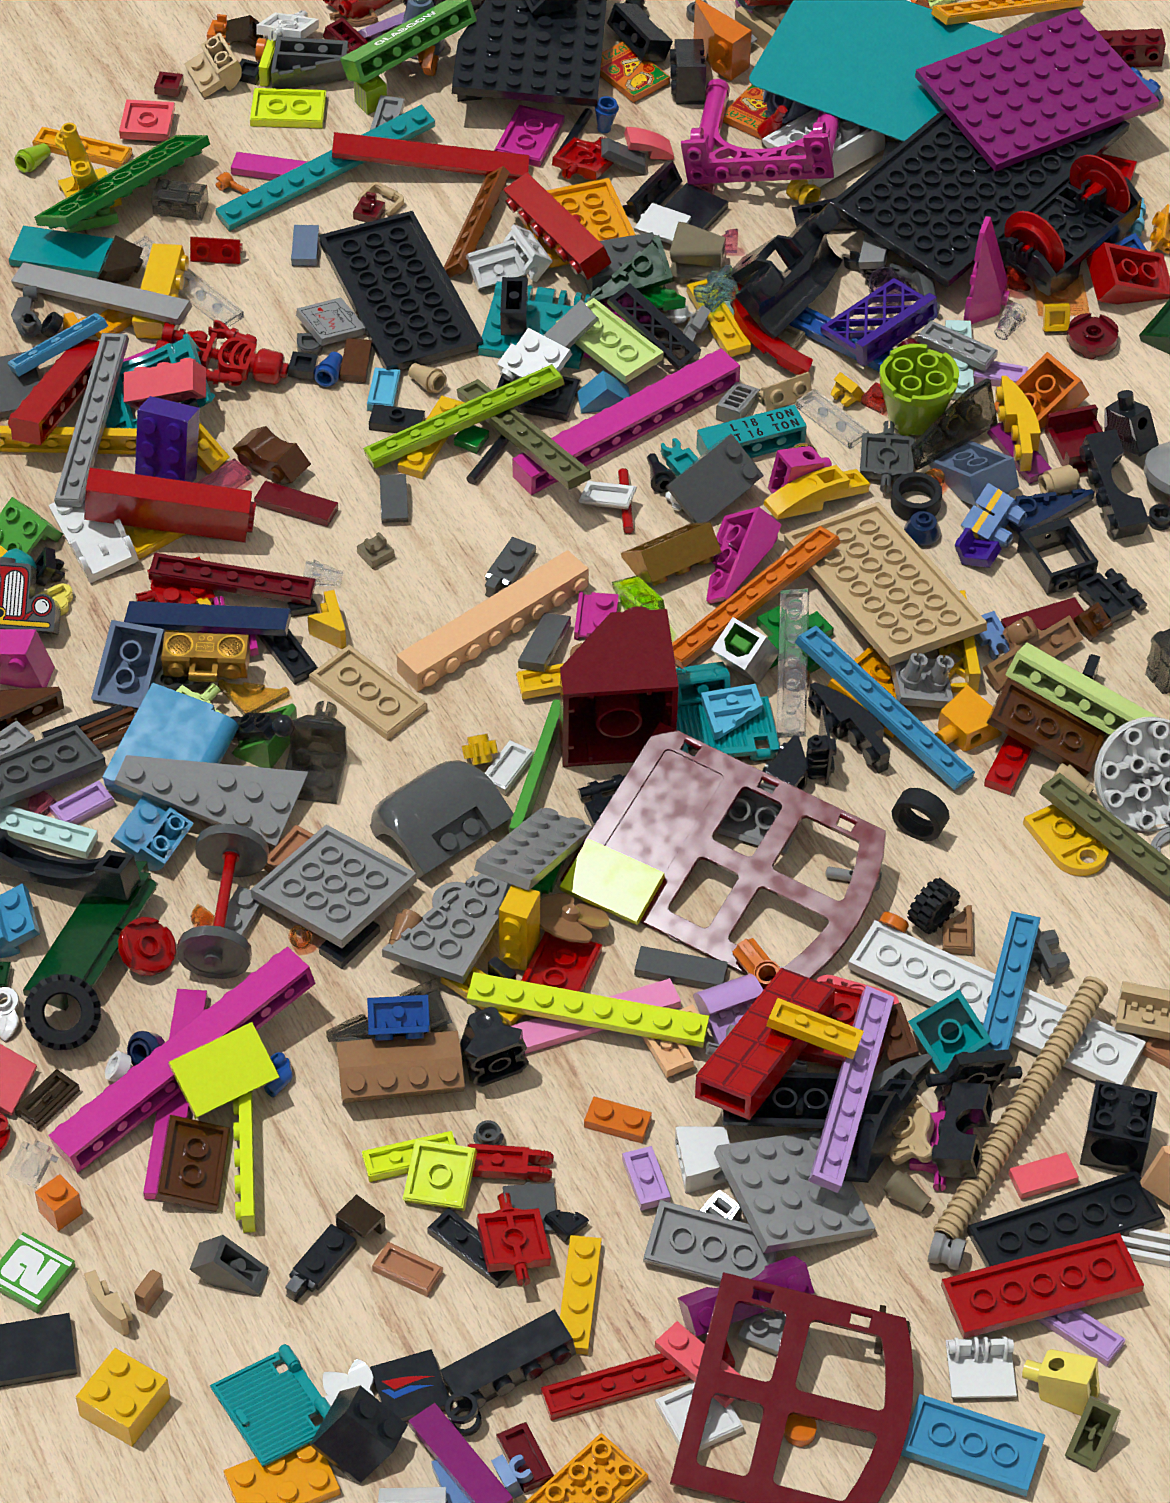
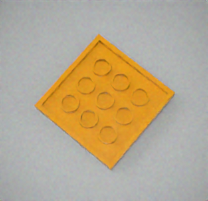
M609 178L546 190L572 216L574 214L579 215L581 218L580 223L598 241L635 235ZM523 223L525 229L533 233L552 259V263L548 268L568 264V261L563 262L559 258L555 248L551 250L546 245L542 236L537 237L530 224L525 225Z

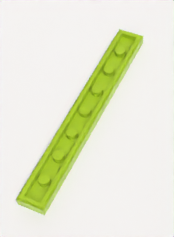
M551 364L363 448L365 456L374 469L558 388L564 385L563 377Z

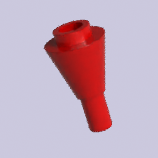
M780 105L774 114L759 124L757 131L762 139L782 127L783 117L787 112L785 106Z

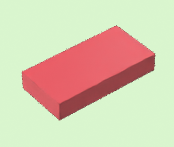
M1067 1152L1010 1168L1008 1173L1020 1199L1078 1183L1079 1179Z

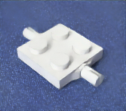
M305 10L295 14L275 12L257 24V34L265 35V38L270 41H275L277 36L306 38L319 28V19L309 18Z

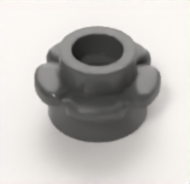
M491 1120L479 1123L475 1129L476 1133L473 1134L475 1144L500 1145L504 1138L500 1126Z

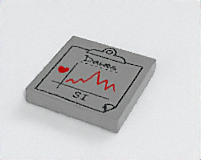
M342 298L297 308L296 316L320 346L346 340V338L365 335V328L362 322Z

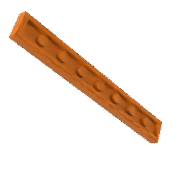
M822 526L816 528L672 643L675 664L682 669L688 666L716 643L732 617L740 622L747 619L840 544L839 536Z

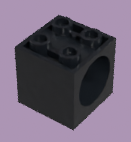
M1096 1080L1087 1119L1080 1164L1120 1173L1137 1170L1141 1176L1149 1146L1158 1092Z

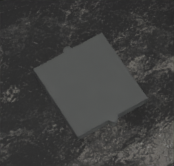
M526 1182L525 1185L503 1186L504 1198L505 1192L510 1194L513 1208L523 1210L539 1208L545 1234L556 1233L544 1221L547 1213L556 1210L554 1183L531 1184Z

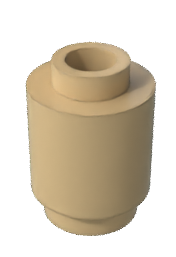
M1071 465L1047 470L1038 477V484L1042 493L1056 492L1057 495L1076 490L1080 483L1079 473Z

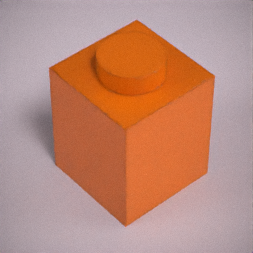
M61 1174L35 1191L39 1213L57 1231H60L83 1214L79 1193Z

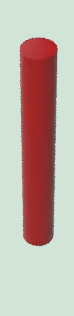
M626 468L618 470V479L621 485H630L629 473ZM631 503L628 510L621 509L623 532L626 534L634 531Z

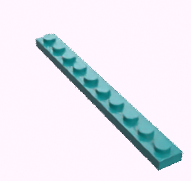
M421 104L362 135L408 141L435 127V120ZM332 150L216 208V216L227 230L231 231L366 161L332 158Z

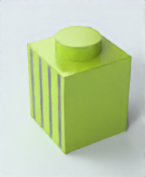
M379 75L363 84L354 82L355 103L367 115L376 112L380 96H387V84Z

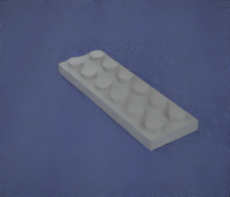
M540 808L478 858L474 871L529 891L579 848L593 827L585 824L579 818H567L559 815L554 809Z

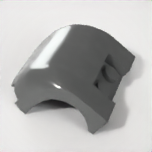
M453 760L431 767L382 799L375 806L372 813L370 828L375 838L381 834H387L402 847L412 864L414 872H416L417 879H419L512 818L514 813L497 787L484 772L470 763Z

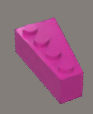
M0 629V684L25 689L47 687L55 666L37 630Z

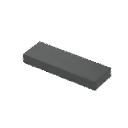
M544 613L518 659V667L520 669L545 672L571 625V617Z
M641 946L634 975L662 981L670 978L673 983L708 989L724 983L728 962Z

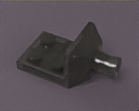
M320 701L315 705L314 715H305L293 719L295 727L290 735L291 747L285 770L308 772L297 800L337 804L348 758L346 727L335 718L337 714L336 705L327 701L326 710L323 712L324 701Z

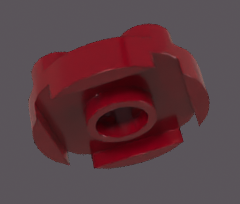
M1084 313L1071 320L1066 340L1074 350L1082 353L1085 358L1095 359L1097 356L1105 355L1117 347L1119 330L1117 324L1105 315L1100 314L1098 318L1091 317V313Z

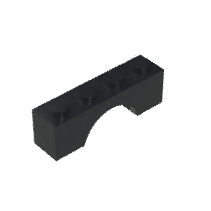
M1113 429L1086 435L1079 448L1081 460L1086 462L1089 482L1091 485L1094 484L1097 505L1103 509L1105 515L1104 523L1107 531L1111 532L1113 540L1144 534L1150 521L1142 499L1122 492L1112 478L1111 470L1119 465L1124 454L1117 430Z

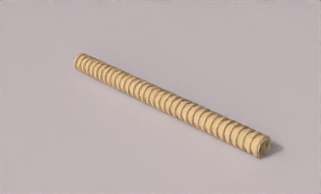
M1093 976L1084 978L1074 998L1070 1001V1005L1067 1006L1066 1012L1062 1014V1018L1053 1029V1033L1050 1034L1049 1040L1046 1041L1040 1054L1036 1057V1061L1027 1072V1076L1024 1077L1023 1083L1019 1085L1014 1097L1010 1100V1104L1001 1115V1119L998 1120L996 1127L993 1128L992 1134L989 1135L987 1142L984 1143L977 1179L964 1178L961 1181V1186L957 1188L956 1193L952 1196V1201L947 1204V1208L934 1226V1233L945 1234L950 1240L960 1239V1236L963 1235L964 1229L968 1227L969 1221L972 1220L973 1214L977 1212L982 1199L986 1197L991 1184L995 1182L1000 1169L1004 1167L1009 1154L1013 1152L1018 1139L1022 1137V1133L1031 1122V1117L1035 1115L1036 1110L1040 1107L1044 1096L1053 1085V1081L1056 1080L1057 1074L1060 1073L1062 1066L1065 1065L1070 1053L1083 1035V1031L1086 1030L1087 1024L1090 1023L1100 1003L1104 1000V996L1107 995L1108 987L1099 978Z

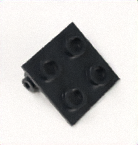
M821 705L819 734L813 735L808 739L806 760L809 767L808 778L824 777L825 784L829 785L830 774L834 773L835 770L833 756L836 755L837 748L835 738H830V733H832L831 716L826 717L825 706Z

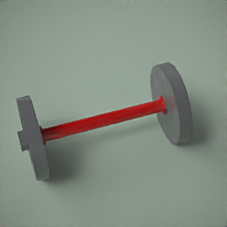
M223 823L210 826L201 831L195 846L196 858L202 866L222 875L213 926L194 927L184 932L178 940L176 950L177 958L184 968L194 974L214 979L237 977L246 972L251 964L252 948L250 943L239 933L225 928L233 877L251 876L263 870L269 855L268 843L262 835L248 827Z

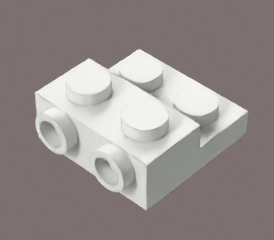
M528 328L516 346L511 343L497 365L501 371V376L513 382V380L520 379L551 364L560 372L572 353L570 349Z

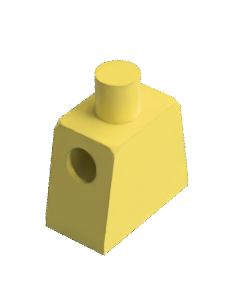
M1050 1349L1046 1352L1042 1363L1027 1359L1024 1364L1022 1378L1038 1383L1039 1398L1044 1402L1082 1416L1089 1397L1093 1396L1098 1399L1100 1394L1098 1358Z

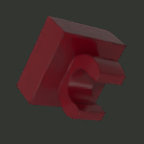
M366 192V197H361L353 211V219L362 222L380 219L385 211V202L377 200V194Z

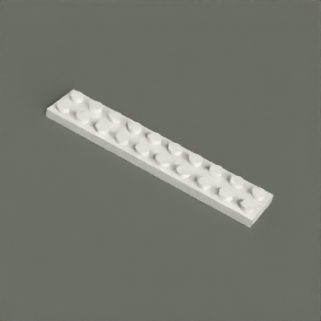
M876 920L873 922L848 962V969L931 1007L960 989L981 1024L983 1025L996 974ZM1024 987L1011 1043L1039 1055L1046 1041L1049 1040L1050 1034L1053 1033V1029L1062 1018V1014L1066 1012L1067 1006ZM1091 1018L1090 1023L1087 1024L1086 1030L1083 1031V1035L1079 1038L1078 1043L1063 1067L1094 1081L1100 1080L1124 1085L1142 1054L1146 1041L1124 1031L1115 1030V1027Z

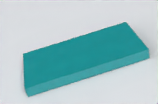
M23 225L9 257V265L21 267L24 262L85 277L97 278L106 252L114 238Z

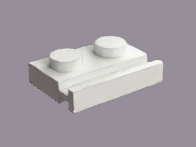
M514 240L466 255L477 290L494 286L497 281L502 282V277H523L525 275L522 272L523 264L518 250L516 251Z

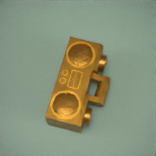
M165 632L161 657L163 674L173 677L189 676V681L218 682V675L219 677L229 679L248 678L251 652L249 635Z

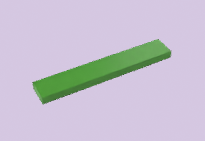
M554 699L550 707L509 826V833L532 814L560 732V700Z

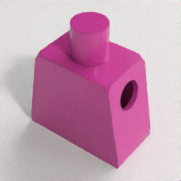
M810 446L778 450L768 489L773 494L799 477L832 466L831 460L828 457L821 458L814 448Z

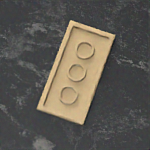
M351 645L346 646L309 674L310 682L387 741L427 710V703Z

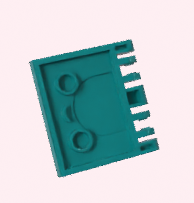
M501 281L496 282L493 300L482 333L483 345L478 347V355L502 358L511 343L516 346L522 337L501 335ZM528 285L527 329L530 328L541 335H544L556 324V321L561 319L573 307L565 305L568 299L567 291L561 290L558 304H554L556 289L538 287L535 301H531L533 286ZM576 292L574 306L583 299L582 293ZM586 294L584 301L585 303H587L586 299L589 298L591 294ZM573 344L569 348L572 355L564 367L579 369L584 351L576 344Z

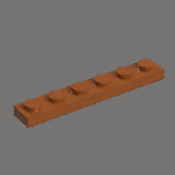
M504 166L487 174L444 265L449 278L457 274L462 275L469 268L466 255L477 250V243L484 235L483 230L492 218L493 208L499 202L498 197L506 187L505 182L510 172Z

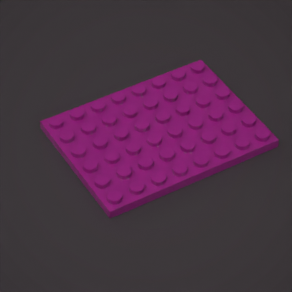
M1078 9L916 69L915 78L995 172L1156 109L1159 104L1158 98Z

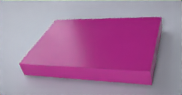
M519 105L494 151L529 155V165L541 167L565 122V115Z

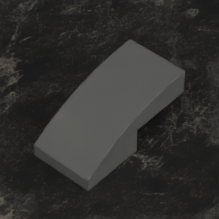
M406 474L379 475L382 523L408 522Z

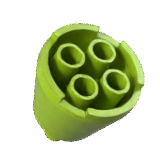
M907 344L890 351V355L880 365L879 381L889 421L894 422V427L901 436L921 435L938 429V424L958 387L959 380L957 363L948 353L941 354L927 349L926 344Z

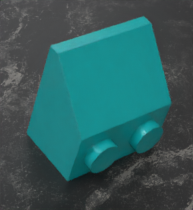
M960 989L908 1021L927 1053L933 1057L932 1060L940 1073L947 1070L955 1054L961 1052L973 1053L992 1042Z

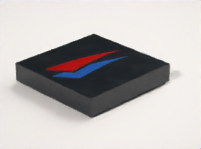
M432 1349L370 1367L380 1402L405 1423L434 1403L442 1412L445 1411V1404L449 1396Z

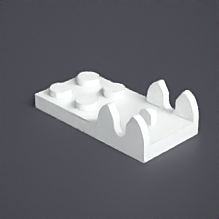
M85 498L82 507L56 506L55 502L49 505L52 515L89 583L139 561L129 535H126L120 519L115 520V524L84 520Z

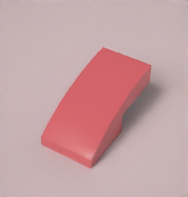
M626 127L624 135L628 150L648 151L650 159H674L670 140L650 130Z

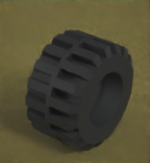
M56 974L42 979L30 990V994L26 997L23 1015L27 1030L30 1031L31 1036L41 1045L53 1050L74 1049L86 1043L97 1031L101 1021V1003L96 991L85 980L73 975ZM59 994H67L74 997L81 1008V1016L78 1023L68 1030H57L51 1027L45 1018L47 1002Z

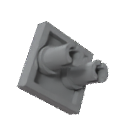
M912 653L910 659L891 665L890 669L897 700L902 705L944 708L953 699L948 677L950 670L954 666L953 659L946 655L944 659L943 655L938 656L937 659H931L922 653H919L918 656L917 653Z

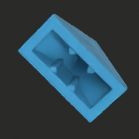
M602 371L577 391L581 413L601 412L603 409L613 406L624 398L630 397L629 387L607 372Z

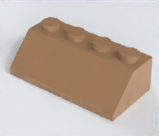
M458 1031L424 1034V1038L406 1039V1036L393 1037V1040L366 1039L336 1042L342 1104L464 1092L465 1084Z

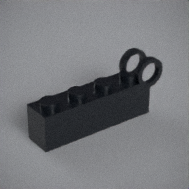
M554 1309L440 1370L445 1387L451 1395L446 1401L445 1411L450 1422L462 1436L473 1435L479 1430L482 1424L479 1409L486 1402L497 1396L507 1395L514 1387L527 1380L537 1379L544 1371L555 1365L565 1364L572 1356L576 1355L573 1338L556 1310ZM455 1402V1404H456L457 1407H455V1408L451 1411V1407H452L453 1403ZM464 1411L470 1412L468 1415L463 1417L457 1416L459 1413ZM476 1417L474 1425L470 1428L461 1429L455 1425V1423H469Z

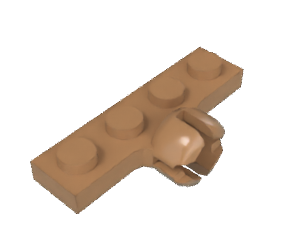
M1070 615L1042 631L1036 627L1031 617L1025 616L1003 630V636L1009 644V651L985 665L982 669L994 689L998 691L1002 688L1007 678H1009L1005 674L1017 651L1026 643L1055 657L1084 638Z

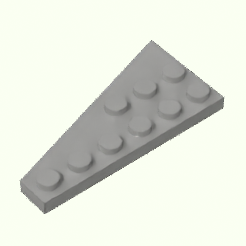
M126 755L114 784L213 825L223 823L238 824L251 828L263 836L269 848L274 849L281 838L308 772Z
M482 873L476 877L474 875L471 876L462 889L458 892L454 890L423 915L422 921L412 929L407 928L402 932L401 938L393 945L390 943L382 949V957L464 984L499 926V908L512 884Z

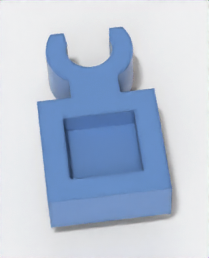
M995 611L981 615L987 621V631L974 636L980 646L988 644L989 656L992 660H995L999 656L997 649H1001L1005 654L1009 651V644L1004 640L1003 630L1005 628Z

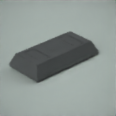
M609 138L601 140L602 158L640 174H645V153L628 150V146Z

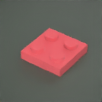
M126 99L119 129L120 139L168 140L175 113V103Z

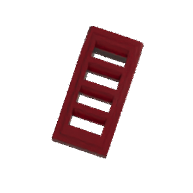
M343 17L327 25L323 34V38L326 40L346 41V38L349 39L347 40L349 43V53L368 43Z

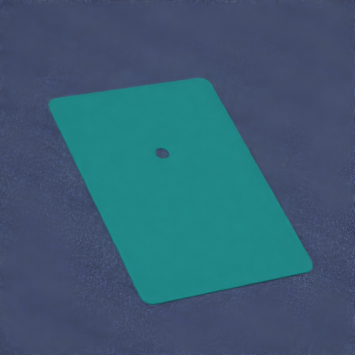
M793 0L752 70L749 81L753 86L904 142L942 110L915 78L916 69L1001 38L1003 35L968 22L945 25L931 14L932 9L907 0Z

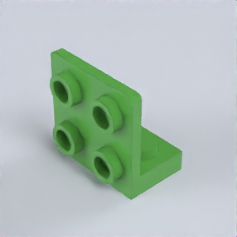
M11 497L0 512V545L7 551L17 548L29 555L40 539L46 540L49 537L58 542L63 535L61 531L29 506L14 497Z

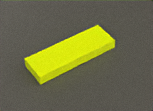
M452 1131L417 1138L419 1140L456 1145ZM415 1139L362 1151V1158L369 1182L408 1174Z

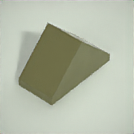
M1090 1396L1065 1456L1095 1470L1116 1432L1121 1410Z

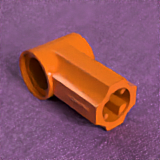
M754 938L744 939L732 951L733 956L747 974H753L757 978L763 990L770 983V981H763V979L767 976H775L780 970L778 964L771 961Z

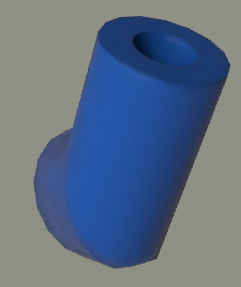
M277 1052L270 1058L279 1075L278 1079L264 1086L265 1092L271 1097H275L293 1077L291 1062L282 1052Z

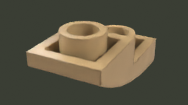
M96 1270L84 1273L87 1292L98 1313L115 1331L123 1336L129 1335L128 1321L133 1320L128 1302L121 1303L118 1292L110 1294L106 1280L100 1281Z

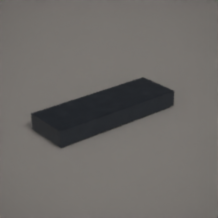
M289 628L287 636L257 635L294 685L308 679L309 674L318 668Z
M449 1207L427 1227V1233L497 1288L514 1272V1270L488 1272L478 1230Z

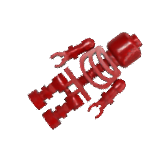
M213 320V328L211 326L208 328V335L200 330L189 332L182 328L177 330L176 324L166 322L163 327L161 340H158L155 346L156 350L168 343L172 344L174 340L179 341L183 339V335L186 333L189 334L201 350L197 353L201 365L206 367L207 383L213 382V385L228 383L229 386H239L242 381L247 380L249 373L253 374L255 381L276 385L280 382L281 378H286L289 363H285L283 353L265 348L260 349L256 353L257 339L255 336L239 333V330L236 328L229 329L228 326L219 320ZM226 338L227 340L220 349H216L217 339ZM211 358L218 360L217 369H214V371L207 369Z

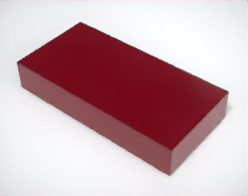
M527 1422L496 1434V1440L508 1463L514 1456L522 1455L526 1463L518 1467L517 1472L521 1473L530 1469L533 1474L531 1481L519 1483L524 1493L543 1486L554 1476Z

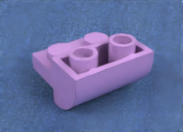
M748 974L693 994L700 1014L709 1016L708 1026L716 1044L723 1042L726 1038L728 1026L730 1024L736 1025L762 993L763 988L753 974Z

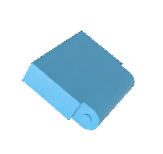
M152 683L102 776L106 789L138 802L143 796L114 784L126 755L220 764L239 725L231 717L216 712L214 705ZM147 798L163 810L167 811L169 809V806Z

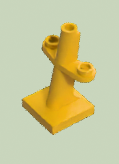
M74 123L63 124L60 132L56 134L54 142L57 147L67 154L73 175L58 180L59 190L63 191L66 199L108 173L104 167L94 170L77 132L76 125ZM121 198L116 199L115 204L110 206V208L122 205Z

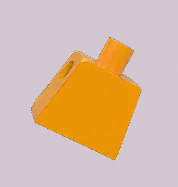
M967 685L940 711L939 731L935 735L946 745L953 742L962 751H969L1002 735V731L986 723L993 706Z

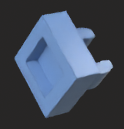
M503 1454L491 1460L504 1487L513 1499L522 1495L523 1491L519 1483H527L533 1478L530 1469L521 1473L517 1472L518 1467L526 1463L523 1456H514L510 1460L509 1465Z

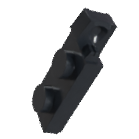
M330 1224L293 1267L289 1274L291 1280L285 1286L286 1297L297 1303L307 1290L313 1292L317 1289L319 1291L357 1245L356 1239Z

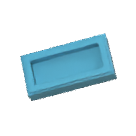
M374 369L367 400L368 411H372L374 404L394 407L401 377L400 370Z

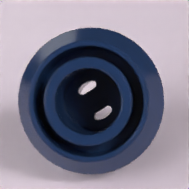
M925 511L913 514L904 527L906 533L918 546H928L935 543L941 534L936 517Z
M147 1031L135 1032L128 1041L127 1055L131 1056V1063L134 1066L138 1065L155 1048L162 1046L165 1041L156 1033Z

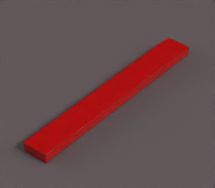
M334 132L332 158L485 176L504 166L510 172L508 178L511 179L520 178L529 169V155L338 132Z

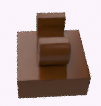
M1098 602L1074 617L1088 641L1113 625Z

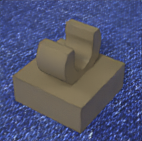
M380 532L376 533L375 537L371 539L366 538L363 543L357 545V553L372 569L395 558L394 549L387 543L386 538Z

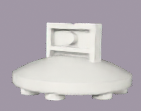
M1142 717L1120 726L1105 741L1096 760L1094 781L1102 806L1131 829L1150 832L1170 827V720L1165 718ZM1167 824L1161 827L1152 828L1155 825Z

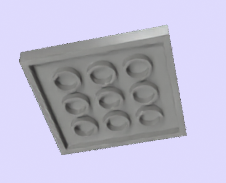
M326 824L251 889V898L343 948L417 882L416 872Z
M823 1130L718 1145L714 1151V1155L763 1253L871 1236L876 1228L852 1182L843 1181L842 1187L836 1193L808 1181Z

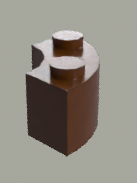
M267 426L251 430L232 448L238 455L237 458L242 465L249 466L256 473L276 484L292 483L311 465L297 443L281 440Z

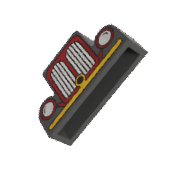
M0 557V629H36L40 634L59 635L61 614L59 603L46 594L35 596L36 568L30 564L16 563L14 558Z

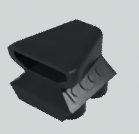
M488 1007L469 1015L461 1038L460 1049L462 1060L467 1061L470 1081L477 1086L484 1087L521 1073L528 1066L529 1061L525 1055L527 1046L523 1039L522 1029L511 1027L494 1007Z

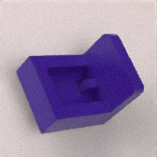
M965 528L955 543V549L962 565L990 568L1002 550L999 541L975 539L971 528Z

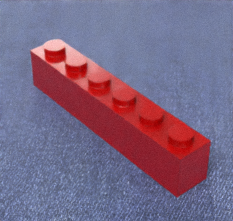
M528 172L503 189L508 198L505 202L513 213L517 211L522 222L525 225L530 224L537 237L542 236L544 242L551 250L555 248L559 258L563 262L568 261L570 268L576 275L580 273L588 281L612 263L604 245Z
M85 339L67 349L55 361V364L44 374L41 381L33 387L30 394L22 400L14 413H11L8 426L11 428L12 440L36 445L44 443L86 391L100 341Z

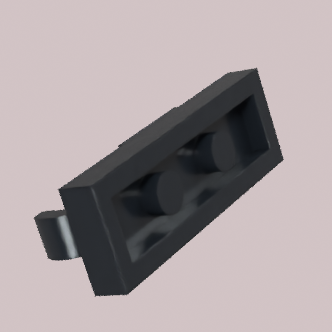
M673 160L666 161L626 202L627 205L622 206L627 216L633 215L636 223L639 222L641 214L646 212L651 203L660 205L683 182Z

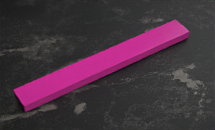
M177 989L169 1039L178 1030L195 1020L206 1009L207 990ZM182 1091L157 1110L143 1191L144 1199H155L167 1122L170 1114L184 1118L189 1117L190 1107Z

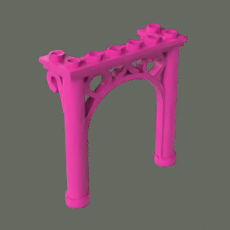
M713 79L708 82L699 128H692L690 139L681 141L688 184L834 178L832 157L840 118L819 111L817 122L813 124V130L793 143L766 149L738 147L726 142L720 136L730 87L722 79Z

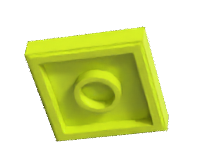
M415 1139L403 1200L410 1203L441 1208L449 1207L450 1209L465 1211L477 1155L476 1148Z

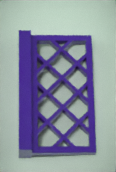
M893 278L821 326V333L855 354L857 363L865 367L927 325L930 320L937 318V297L931 293L923 296ZM895 288L896 290L900 291L902 294H887V293L890 292L891 290H893V289ZM906 301H916L912 305H904ZM883 302V306L868 307L872 303ZM886 302H901V306H886ZM899 313L893 318H886V314ZM868 314H883V318H868ZM854 315H865V319L850 318ZM864 326L863 331H849L850 327ZM868 326H879L875 330H868ZM836 327H846V331H834L833 329ZM862 338L856 344L849 341V339Z

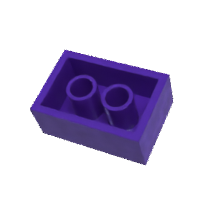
M149 396L137 410L135 474L193 482L196 479L200 408Z

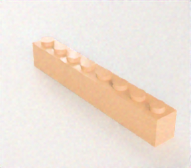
M566 550L396 655L397 673L417 692L432 686L437 680L448 673H453L458 667L469 660L477 658L485 650L498 645L503 639L519 632L532 621L540 619L544 613L561 606L566 600L579 594V591L583 592L588 587L589 568L569 550Z

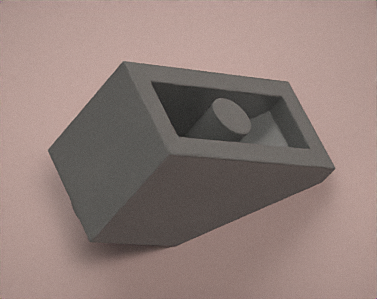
M220 1235L199 1243L189 1270L214 1287L256 1296L260 1294L269 1267L226 1236Z

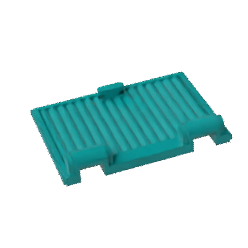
M768 696L760 697L763 703L761 713L717 740L713 738L702 702L678 706V731L732 757L749 756L750 760L753 761L768 760L776 757V753L780 748ZM767 740L769 748L756 749L755 741ZM685 743L682 751L688 753L687 747L692 746Z
M286 1344L281 1345L278 1352L210 1385L211 1390L262 1467L311 1443L320 1425L315 1427L310 1419L319 1414L324 1419L331 1407L326 1398L321 1396L307 1376L291 1347ZM285 1362L288 1370L279 1374L275 1366Z

